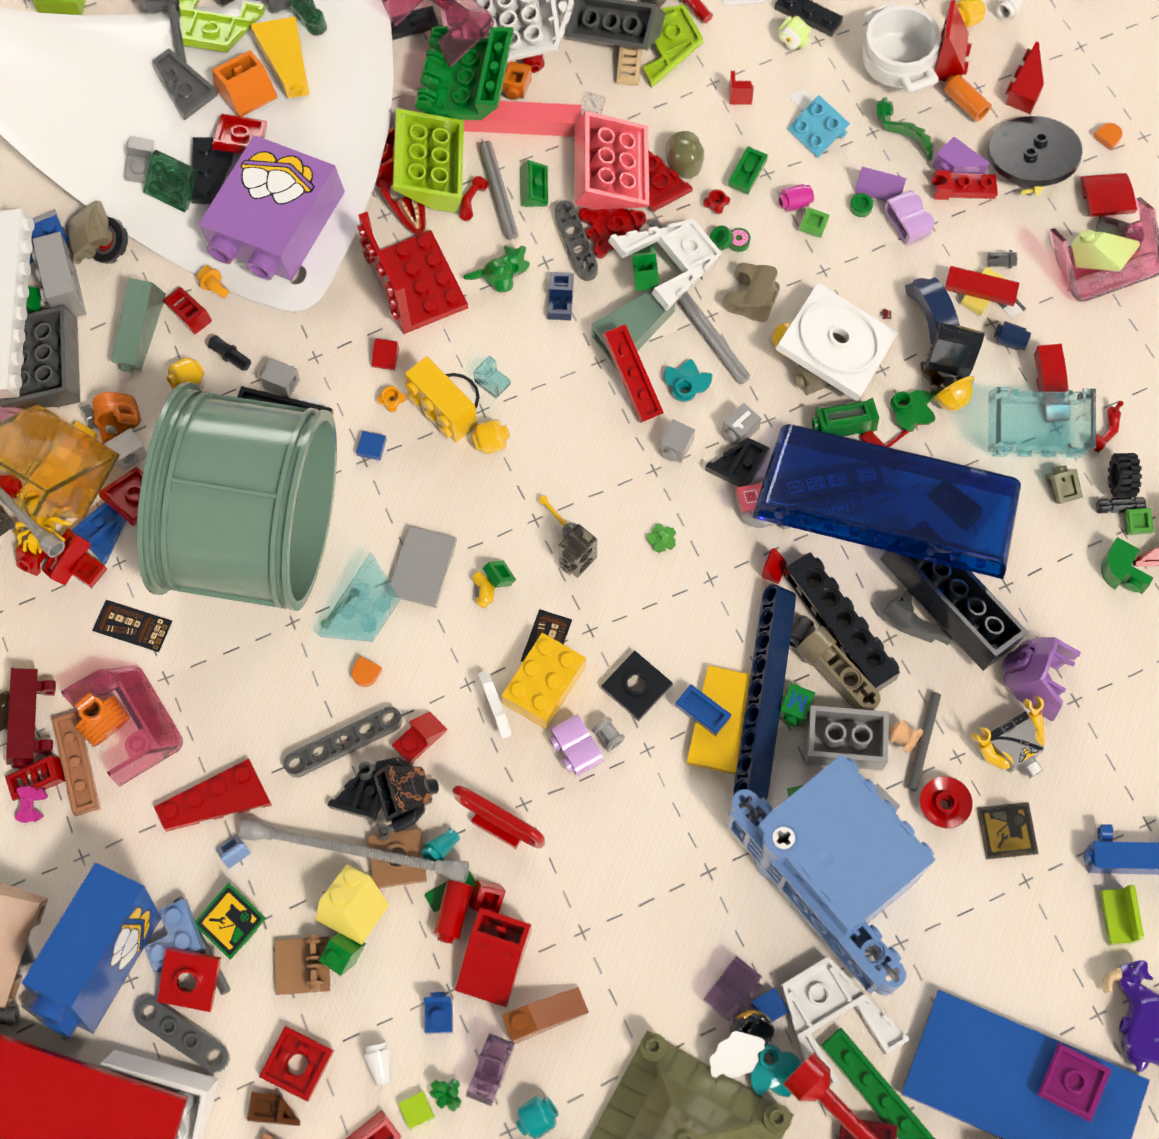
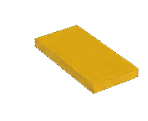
M708 665L702 693L732 714V716L716 737L695 722L687 759L688 765L736 775L750 674Z

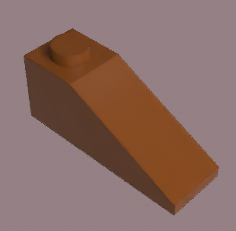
M579 987L517 1008L503 1014L502 1017L512 1043L515 1045L589 1013Z

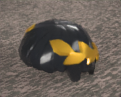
M747 1010L735 1017L730 1027V1035L734 1031L759 1037L767 1044L772 1040L775 1029L770 1022V1018L763 1012Z

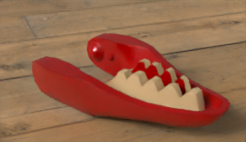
M385 177L380 178L381 192L399 219L413 234L423 233L426 227L425 205L409 197L394 200L388 187L389 181Z

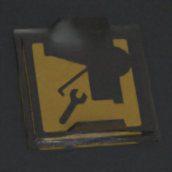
M1029 802L977 808L986 860L1039 854Z

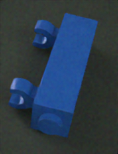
M1101 824V827L1097 828L1098 841H1093L1084 851V863L1088 865L1089 873L1159 875V843L1113 842L1112 824Z

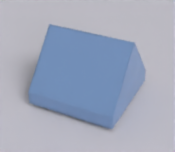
M235 835L216 848L219 857L228 869L251 854L239 835Z

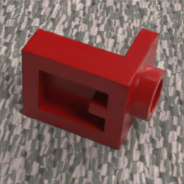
M22 543L16 549V564L22 571L38 576L41 573L40 563L48 555L43 550L40 554L38 549L36 554H33L29 550L28 544L27 551L24 552Z

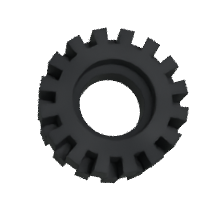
M1114 453L1111 456L1108 480H1110V492L1115 498L1137 497V493L1140 492L1139 487L1142 484L1140 482V479H1142L1140 471L1142 467L1139 466L1140 459H1138L1136 453Z

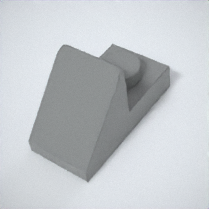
M131 136L127 147L128 158L125 181L149 184L155 140Z

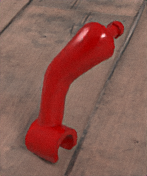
M476 176L473 179L471 187L462 197L460 217L463 221H469L473 217L471 201L478 189L484 192L489 186V182L481 176Z
M1120 400L1115 407L1107 409L1109 426L1107 431L1102 436L1096 434L1088 445L1096 452L1100 453L1106 444L1118 433L1121 418L1119 409L1123 406V401Z

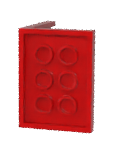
M366 211L358 215L360 225H357V229L361 236L360 242L364 249V258L367 264L371 265L390 304L391 314L394 320L398 321L403 334L469 308L466 298L432 230L380 250L373 236L368 212Z

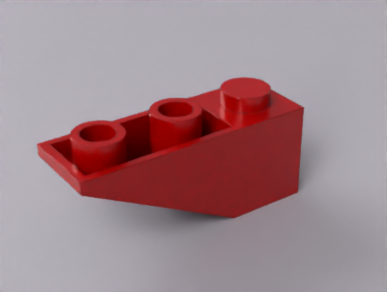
M1038 41L1035 42L1032 49L1028 48L1022 60L1025 63L1023 66H1018L1014 75L1016 81L1015 83L1011 81L1005 92L1008 95L1005 105L1030 115L1044 86Z

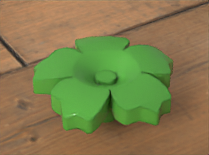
M661 523L655 524L652 533L647 534L646 540L651 546L654 545V551L658 553L664 552L666 548L672 550L676 546V539L673 538L676 535V531L668 526L664 529Z

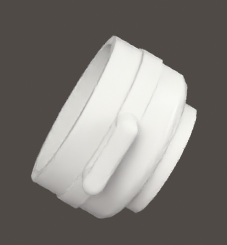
M895 3L865 12L864 18L868 28L864 36L862 60L865 69L873 79L886 86L904 87L908 93L938 82V76L933 68L939 54L941 33L938 24L928 13L916 7L897 6Z

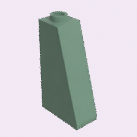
M129 278L111 362L119 366L118 369L130 373H133V369L142 371L164 303L163 300L166 297V293L152 282Z
M651 289L592 323L591 336L616 368L602 334L626 324L638 351L675 312V303L666 311L652 295L654 289Z

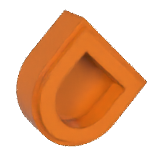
M1106 123L1095 132L1093 137L1111 151L1120 142L1123 132L1117 124Z
M359 656L352 668V677L357 685L368 687L376 682L383 669L381 666Z

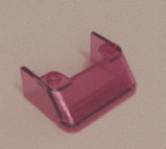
M382 0V3L392 25L396 27L424 0ZM431 0L448 12L446 18L448 24L453 27L438 41L445 60L450 67L494 26L491 13L474 0Z
M1136 198L1140 220L1129 224L1124 231V238L1140 241V247L1121 271L1076 268L1072 246H1068L1067 240L1055 228L1050 229L1057 264L1072 296L1076 300L1086 302L1159 275V229L1155 208L1143 198Z
M135 665L96 670L61 691L64 698L74 708L76 707L75 704L89 692L93 696L106 695L114 690L118 693L139 729L132 733L125 742V750L130 758L107 772L109 777L119 787L175 754L183 745V737L144 671Z

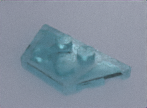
M369 553L317 633L318 636L373 642L399 603L400 598L372 553Z

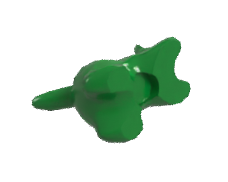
M504 245V255L492 259L484 265L483 269L465 274L463 278L465 280L484 278L497 292H508L514 286L513 275L527 271L530 266V262L524 260L526 247L508 248Z

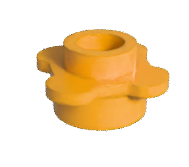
M390 385L377 397V401L380 405L386 406L389 412H395L399 404L406 401V395L400 393L395 386Z

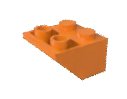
M251 50L212 69L214 87L237 116L243 117L278 98L264 65Z

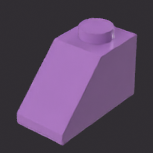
M953 137L936 154L933 167L936 170H951L952 173L986 174L990 162L956 137Z

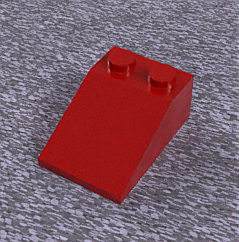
M950 0L944 21L939 54L934 68L938 81L945 82L952 75L962 76L967 74L969 62L965 61V57H969L971 43H968L969 32L957 4L953 0Z

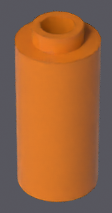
M952 75L945 82L944 92L975 122L980 121L990 111L992 104L961 75Z

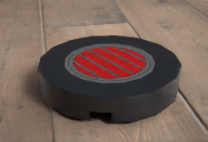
M108 217V229L112 232V241L108 246H99L93 257L95 261L105 264L118 261L117 258L123 256L128 244L126 228H123L120 220Z

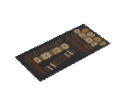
M106 600L92 631L159 652L173 621Z
M539 609L520 661L523 663L541 633L564 645L572 619Z

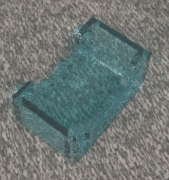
M995 387L988 393V452H993L994 457H1005L1011 453H1017V457H1032V453H1042L1044 458L1057 457V454H1066V458H1080L1081 455H1087L1088 451L1096 448V389L1083 388L1082 392H1073V390H1067L1066 392H1032L1013 389L1009 392V387Z

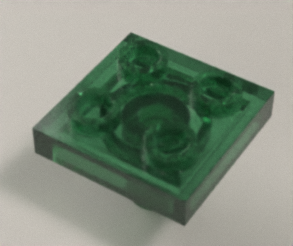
M155 150L151 154L143 193L185 213L190 206L198 169Z

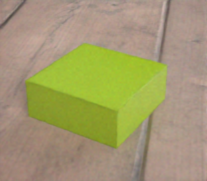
M424 1091L398 1103L409 1130L436 1118Z

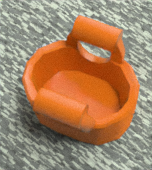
M107 391L93 398L94 423L100 429L102 442L106 443L129 428L132 430L140 424L142 418L133 396ZM106 426H114L118 434L106 432Z
M89 692L75 704L81 720L75 725V730H78V733H81L82 737H85V740H88L92 747L103 743L130 719L128 711H125V707H122V703H119L116 696H110L102 701ZM99 706L98 714L90 717L89 714Z

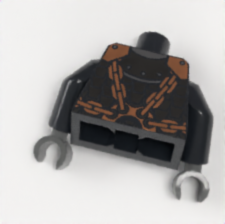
M398 757L376 761L374 765L368 761H363L358 766L359 769L368 768L370 770L368 773L360 774V779L369 780L374 775L386 822L391 821L392 823L390 825L379 824L376 827L375 831L385 828L388 832L379 841H386L390 837L391 832L395 831L398 833L414 825L425 813V806L432 803L431 795L437 794L439 790L437 780H427L422 767L413 766L411 763Z

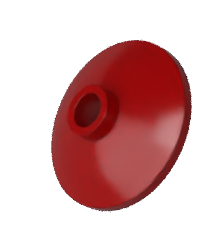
M942 776L932 779L924 786L920 794V808L930 823L940 828L950 829L962 825L969 818L973 808V800L970 791L961 781L952 777ZM940 801H946L949 804V808H942Z

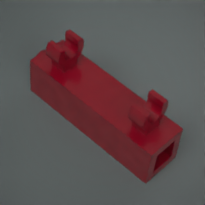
M11 668L6 765H11L15 769L26 768L28 765L33 764L34 753L52 755L53 740H35L37 694L55 696L56 681L54 680L37 681L38 669Z

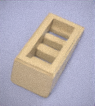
M620 46L616 84L639 85L643 50ZM622 72H623V73H635V76H632V75H622Z

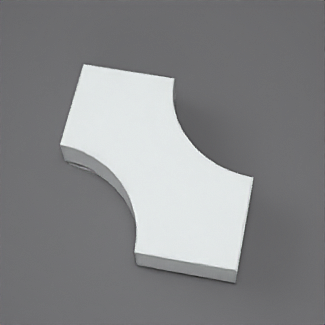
M486 671L478 673L484 695L502 739L511 736L512 733L489 673Z

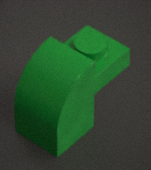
M1118 537L1103 558L1101 564L1103 578L1114 590L1122 583L1128 590L1143 594L1150 586L1153 577L1131 565L1140 549Z

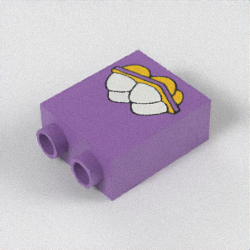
M254 135L198 224L208 242L206 250L213 258L224 264H231L233 259L247 263V268L262 279L271 280L275 274L292 281L341 200L345 190L335 165Z

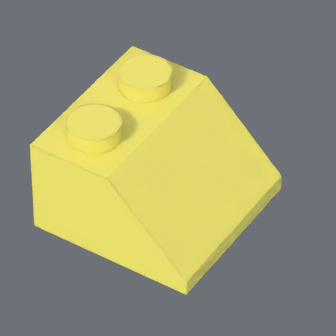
M346 864L319 900L315 920L363 945L389 908V903L369 875Z

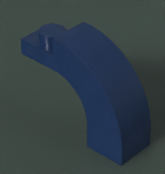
M936 277L931 279L919 278L914 280L913 283L905 285L906 294L915 300L924 312L932 345L934 344L933 340L936 338L939 322L960 326L952 300L945 287Z

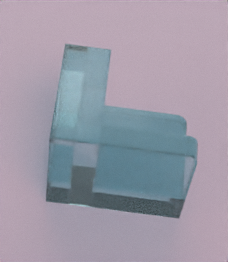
M490 355L473 371L475 383L495 399L511 384V380L497 370V361Z

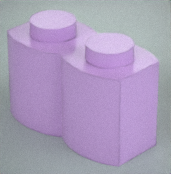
M912 190L888 199L884 207L888 219L896 227L900 238L906 245L931 235L934 228L933 216L922 208L923 202L920 196L916 195Z
M578 714L550 729L552 736L549 737V740L556 751L561 750L565 756L562 762L569 773L573 771L578 777L604 762L601 751Z

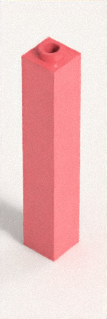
M499 101L498 108L484 119L464 120V131L575 137V124L582 116L581 105Z

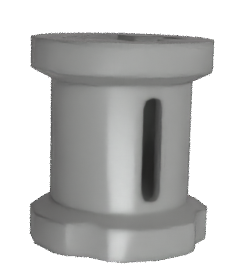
M610 717L605 718L592 729V732L598 734L605 743V749L608 752L625 740V736L623 734L620 735L613 726V720Z

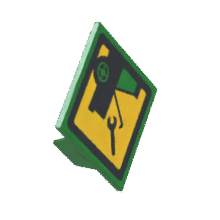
M227 883L195 922L197 928L231 960L267 918L230 883Z

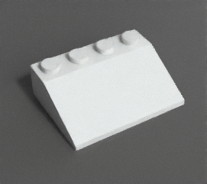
M114 1050L101 1062V1068L188 1097L177 1139H203L214 1104L218 1078Z

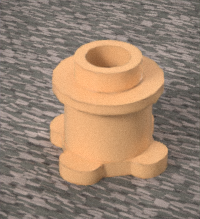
M905 720L901 723L895 722L889 731V735H891L890 741L892 743L897 742L903 746V752L905 753L911 752L914 749L917 741L923 734L922 729L917 731L911 728Z

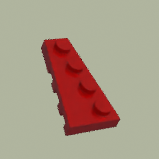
M648 150L649 208L652 212H655L691 193L693 190L692 186L688 182L685 183L678 173L673 169H669L660 157Z
M247 759L154 806V809L164 830L167 832L200 824V822L210 819L224 818V816L234 813H244L259 807H269L272 804L250 759Z

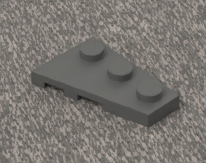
M170 48L152 60L156 73L184 121L218 96V90Z

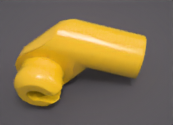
M478 571L471 580L480 588L476 603L480 607L486 608L494 600L495 587L481 571Z

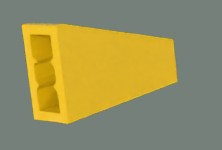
M296 17L251 24L255 42L287 98L310 95Z

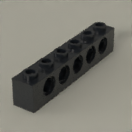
M809 552L788 565L783 576L820 627L823 626L837 641V647L879 692L897 680L900 674L899 665L893 657L889 658L886 654L881 640L878 637H874L868 630L869 625L862 616L859 617L854 611L852 601L848 597H844L839 591L840 588L837 581L833 577H829L824 571L825 567L818 557L815 558ZM815 579L819 582V585H810L807 580ZM825 598L830 599L834 605H825L822 600ZM837 619H846L849 625L842 626L837 622ZM858 638L863 641L864 645L857 646L852 642V639ZM867 659H875L879 666L869 665Z

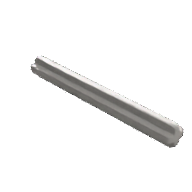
M481 142L480 150L506 238L508 240L516 239L518 237V230L492 142Z
M686 291L677 302L738 383L744 384L750 379L749 372Z

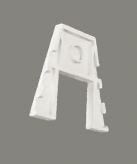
M694 219L668 224L665 228L651 227L648 231L644 232L630 231L623 236L614 234L611 235L608 241L622 259L658 242L679 267L683 274L655 287L652 295L666 311L722 255V252Z
M829 957L824 958L781 984L803 1061L814 1052L831 1069L830 1089L839 1084L840 1081L811 1034L823 1025L856 1006L884 1054H888L910 1040L894 1025V1022L886 1014H883L872 1003V1000L866 994L861 992L853 981Z

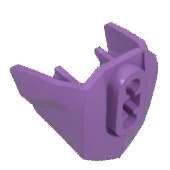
M1056 637L1026 640L1015 651L1009 652L1002 662V669L1006 671L1003 677L1004 685L1023 704L1027 698L1031 700L1033 706L1035 704V695L1043 699L1042 716L1050 721H1054L1063 704V700L1058 695L1065 692L1066 688L1052 681L1048 673L1049 668L1052 667L1058 670L1065 664L1074 666L1075 662L1072 660L1080 657L1081 652Z

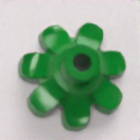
M451 1079L449 1083L435 1080L430 1084L432 1090L429 1094L432 1098L439 1099L436 1103L439 1108L444 1109L447 1104L451 1111H455L460 1107L462 1101L457 1096L460 1083L456 1079Z

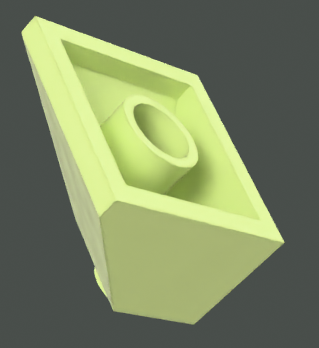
M1093 230L1082 231L1072 242L1076 268L1121 271L1140 247V241L1105 232H1094Z

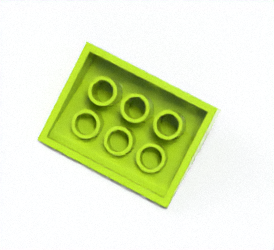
M397 108L395 116L393 190L433 210L456 213L462 200L464 120Z

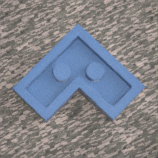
M181 899L160 910L168 935L145 946L153 972H159L163 969L165 951L168 947L197 953L205 949L187 899Z

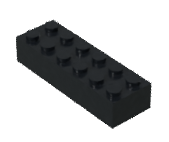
M925 521L892 542L880 558L885 566L983 671L1014 649L1027 635L1028 631Z

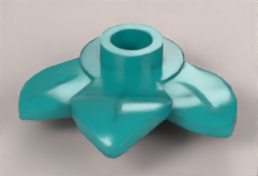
M690 359L682 364L678 370L667 366L664 378L666 383L672 388L675 399L681 402H688L697 393L705 392L712 382V373L699 374L695 362ZM685 389L688 393H681L680 391Z
M765 1044V1049L758 1052V1062L751 1072V1084L754 1092L761 1096L770 1088L771 1091L779 1096L790 1097L791 1092L783 1084L802 1064L795 1054L781 1052L775 1045ZM765 1054H770L773 1057L771 1064L764 1061Z

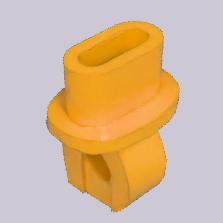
M205 265L197 274L196 278L202 289L212 290L223 299L230 293L221 282L222 276L219 270Z

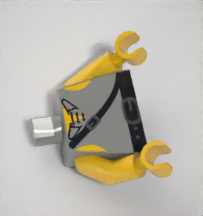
M1035 695V704L1032 706L1031 700L1026 698L1024 706L1030 710L1029 714L1025 711L991 732L987 728L979 727L981 736L976 733L971 734V739L979 742L978 747L987 763L1002 770L1006 769L1010 773L1022 767L1029 778L1043 771L1035 759L1045 749V728L1041 712L1044 706L1043 699Z

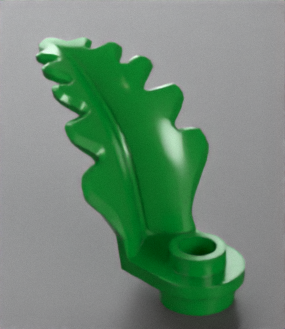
M887 97L877 101L878 119H882L885 130L913 138L924 149L927 160H932L933 143L930 141L931 137L925 134V129L917 127L911 122L891 121L890 115H893L892 101H888Z

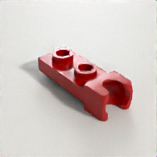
M937 170L931 179L932 185H938L935 194L932 196L935 200H949V198L996 199L998 195L996 174L952 173L951 170Z

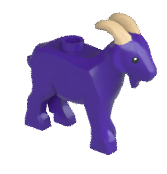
M1145 960L1123 964L1108 972L1102 979V990L1104 993L1112 992L1113 982L1116 981L1129 1003L1127 1017H1122L1119 1032L1123 1033L1121 1046L1125 1057L1136 1066L1135 1071L1137 1072L1144 1071L1149 1063L1159 1066V994L1141 984L1143 979H1154L1148 973V963Z

